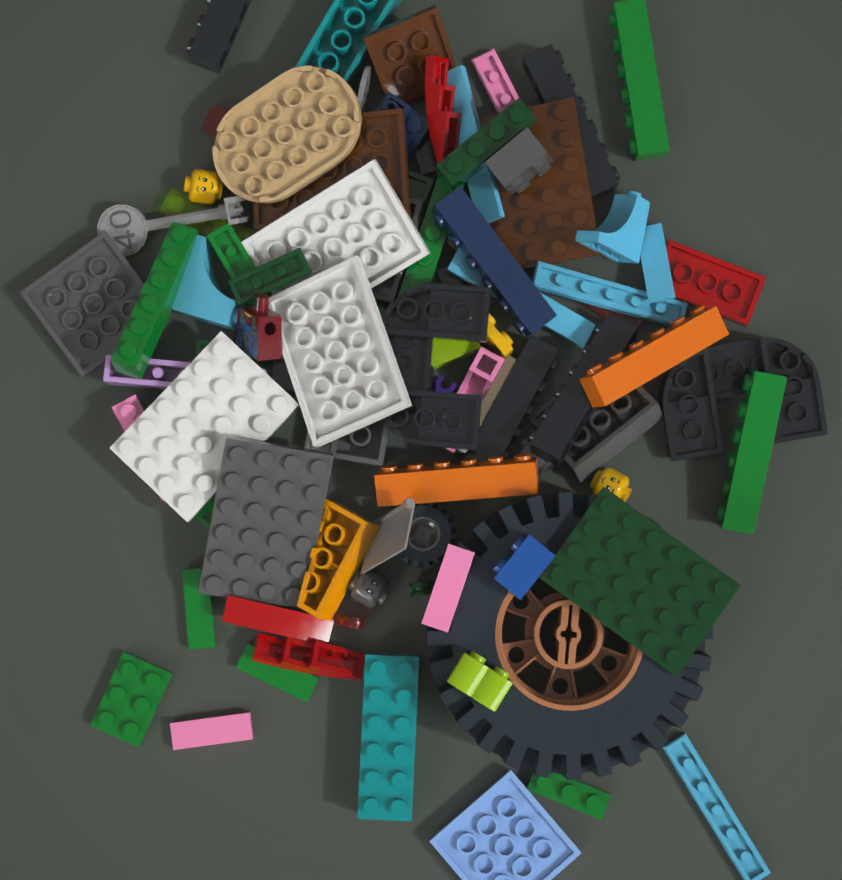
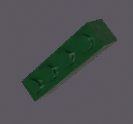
M519 97L436 164L437 175L453 192L486 166L485 162L525 128L531 130L535 126L536 116Z

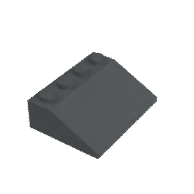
M639 386L607 406L595 407L563 460L564 465L580 483L583 482L663 418L659 404L642 386ZM555 396L528 417V420L535 428L539 429L543 422L542 416L548 406L552 407L557 400Z

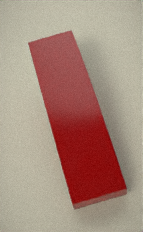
M426 55V113L430 138L438 164L458 147L461 113L453 112L455 86L447 85L449 59Z
M232 595L227 597L222 617L223 622L309 642L317 640L328 644L334 619L332 621L318 619L307 612Z
M259 633L256 636L251 661L308 674L361 680L365 654L317 640L314 643L291 637L283 640Z

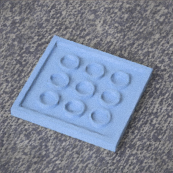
M511 769L429 839V842L462 880H552L581 854L578 847Z

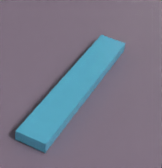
M462 65L449 70L447 76V85L455 86L453 112L461 113L458 147L481 129L466 68ZM486 165L471 177L467 183L472 202L485 220L491 223L505 217L494 174Z
M460 248L457 249L446 271L472 286L484 287L480 281L481 275L477 270L473 271L464 260L465 254ZM491 291V297L498 300L493 291ZM542 294L557 314L544 327L580 348H584L596 324Z
M537 261L532 278L533 284L540 291L671 327L669 323L674 319L682 316L685 317L688 303L675 299L649 303L646 291L541 261Z
M686 733L680 734L662 746L743 880H761L769 875L771 871Z

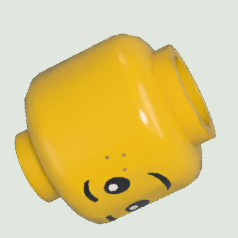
M194 169L191 177H185L184 192H188V198L191 202L213 205L216 200L221 199L223 182L219 179L217 172Z
M610 467L605 468L603 471L599 469L590 484L594 495H598L601 489L605 487L625 502L632 490L628 487L629 478Z

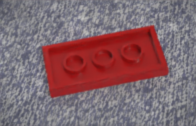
M668 239L666 249L676 297L673 299L688 303L694 307L704 305L705 308L716 306L722 318L747 327L766 277Z

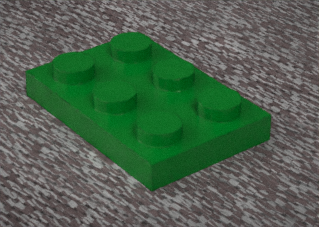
M124 651L90 726L136 747H140L173 672Z

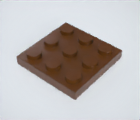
M435 5L362 36L384 97H386L388 92H391L405 103H409L425 96L426 55L449 59L448 71L457 67Z

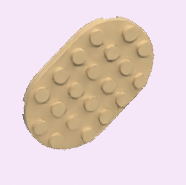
M300 66L282 73L236 104L219 123L212 153L214 166L220 179L233 193L256 203H274L292 196L336 167L351 153L359 138L362 123L358 98L351 86L342 77L329 69Z

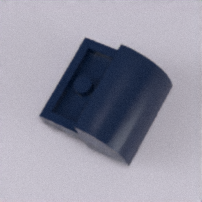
M388 92L376 111L399 108L404 110L407 161L409 163L430 133L428 119L413 110L391 92Z

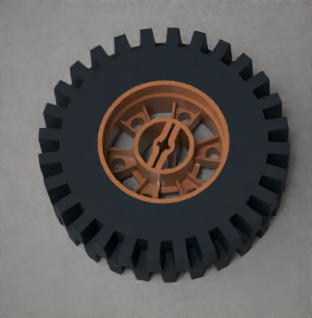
M564 492L545 496L539 495L509 505L482 521L457 546L475 554L448 633L427 626V645L432 674L437 683L439 694L445 706H448L454 715L456 723L465 733L468 732L476 740L478 746L488 754L493 752L500 756L506 765L517 770L519 766L530 769L534 775L549 778L550 773L561 774L567 780H581V773L593 772L598 777L613 774L612 766L624 763L631 767L641 762L642 759L639 754L649 747L658 751L668 742L664 734L672 726L681 728L689 718L684 709L689 700H699L704 689L697 683L701 670L709 671L712 658L705 653V640L713 639V626L676 677L629 642L625 654L604 647L605 625L586 611L584 612L592 626V639L585 652L576 657L577 643L581 638L578 623L580 609L583 610L558 591L538 600L529 589L525 594L527 604L524 608L519 609L513 605L514 595L493 579L496 575L493 571L494 567L502 558L508 560L514 552L510 548L520 536L525 539L530 534L555 555L597 495L594 494L576 495L573 492ZM647 517V518L650 519L652 522H654L655 524H657L659 527L661 526V525H659L657 522H655L653 519H651L650 517ZM557 608V619L552 628V635L555 639L554 655L552 658L542 648L539 632L545 616ZM506 611L527 618L524 628L525 639L502 642V625ZM567 628L572 631V634L567 635L565 640V637L561 636V631H566ZM513 647H519L523 651L522 658L517 662L511 661L508 657V653ZM471 651H474L486 659L484 665L493 670L495 666H498L510 674L508 680L513 684L495 712L446 681L463 652L470 655ZM610 655L614 658V666L610 670H604L601 666V661L605 656ZM534 660L550 670L542 693L528 686L517 676L519 672ZM591 664L606 682L587 694L577 696L573 672L579 671ZM558 678H563L567 684L566 689L559 693L553 691V682Z

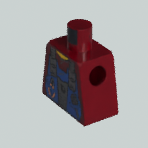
M262 293L253 294L252 306L240 307L238 309L233 342L244 353L258 361L282 358V318L280 314L269 309V295Z

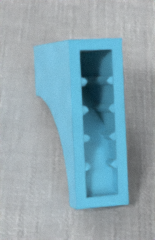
M626 191V194H615L612 207L604 222L594 231L577 230L575 241L596 252H601L603 256L615 262L639 263L650 202L642 198L641 193L635 191Z
M197 235L172 310L183 316L235 331L238 309L245 306H239L237 301L230 299L222 291L214 273L213 260L215 249L207 237Z

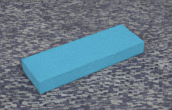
M662 223L648 225L645 228L640 256L649 303H654L676 297Z

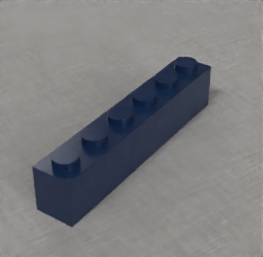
M461 186L431 209L434 213L432 217L436 224L441 228L444 226L450 234L448 239L456 249L460 248L466 256L464 260L473 271H478L482 277L480 279L484 287H491V291L498 298L496 301L498 306L504 313L508 312L514 319L512 324L521 335L525 334L528 337L534 334L557 316Z

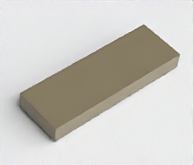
M509 355L506 357L482 401L480 428L516 363V359Z

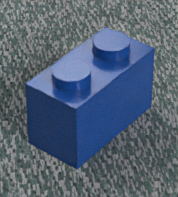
M530 534L525 539L520 536L510 548L514 551L508 560L502 558L493 569L496 573L493 579L520 600L555 557L552 552Z

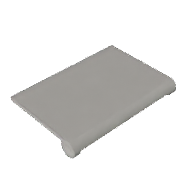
M407 498L403 504L373 522L379 525L380 528L364 557L361 574L368 572L407 549L415 508V501L412 498Z

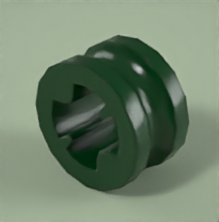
M432 580L409 583V587L412 588L410 597L431 594L430 585Z

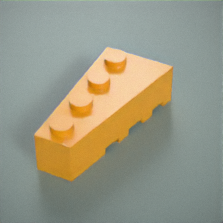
M325 499V510L320 525L316 548L312 547L310 558L312 559L309 570L305 572L297 606L318 619L332 621L380 526L340 503Z

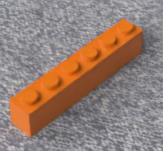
M700 305L690 310L691 315L687 318L682 316L669 323L671 327L666 330L660 328L649 334L650 339L645 342L642 339L628 346L630 350L624 354L622 351L617 352L607 358L608 363L604 365L599 363L586 370L588 374L579 380L592 407L607 406L729 335L717 307L705 308L704 305Z
M518 454L514 456V459L503 460V456L488 457L487 461L477 462L476 458H467L460 460L458 464H450V461L442 460L434 462V466H423V463H411L407 465V468H397V465H385L374 475L378 507L401 505L407 498H412L415 504L535 495L539 494L540 490L537 457H530V454Z

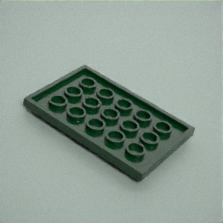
M605 487L601 489L558 549L554 559L539 576L541 580L676 677L741 586Z

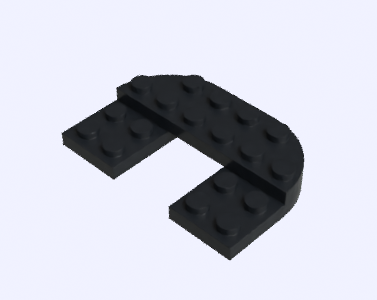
M434 283L422 284L404 291L385 310L382 321L412 406L381 420L395 436L404 442L420 447L478 451L482 395L429 391L434 339L487 343L491 287Z
M761 337L708 346L670 368L665 374L659 393V406L662 409L670 461L724 453L716 399L746 394V391L743 390V382L746 374L750 375V370L787 377L773 443L827 435L821 383L813 361L806 353L788 341Z

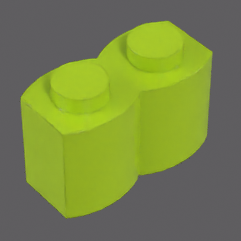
M471 651L470 655L463 652L446 681L495 712L513 684L508 680L510 674L498 666H495L493 670L484 665L486 659L474 651Z

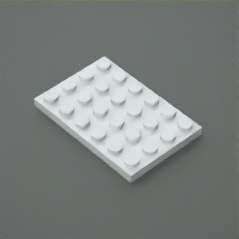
M376 159L241 242L256 267L295 249L302 248L313 273L272 291V295L282 292L353 256L361 258L372 289L430 254L429 249Z
M353 256L269 297V309L280 314L282 318V354L314 447L325 445L412 406L360 257Z
M221 331L115 441L110 449L186 522H190L216 494L226 436L266 442L300 405Z

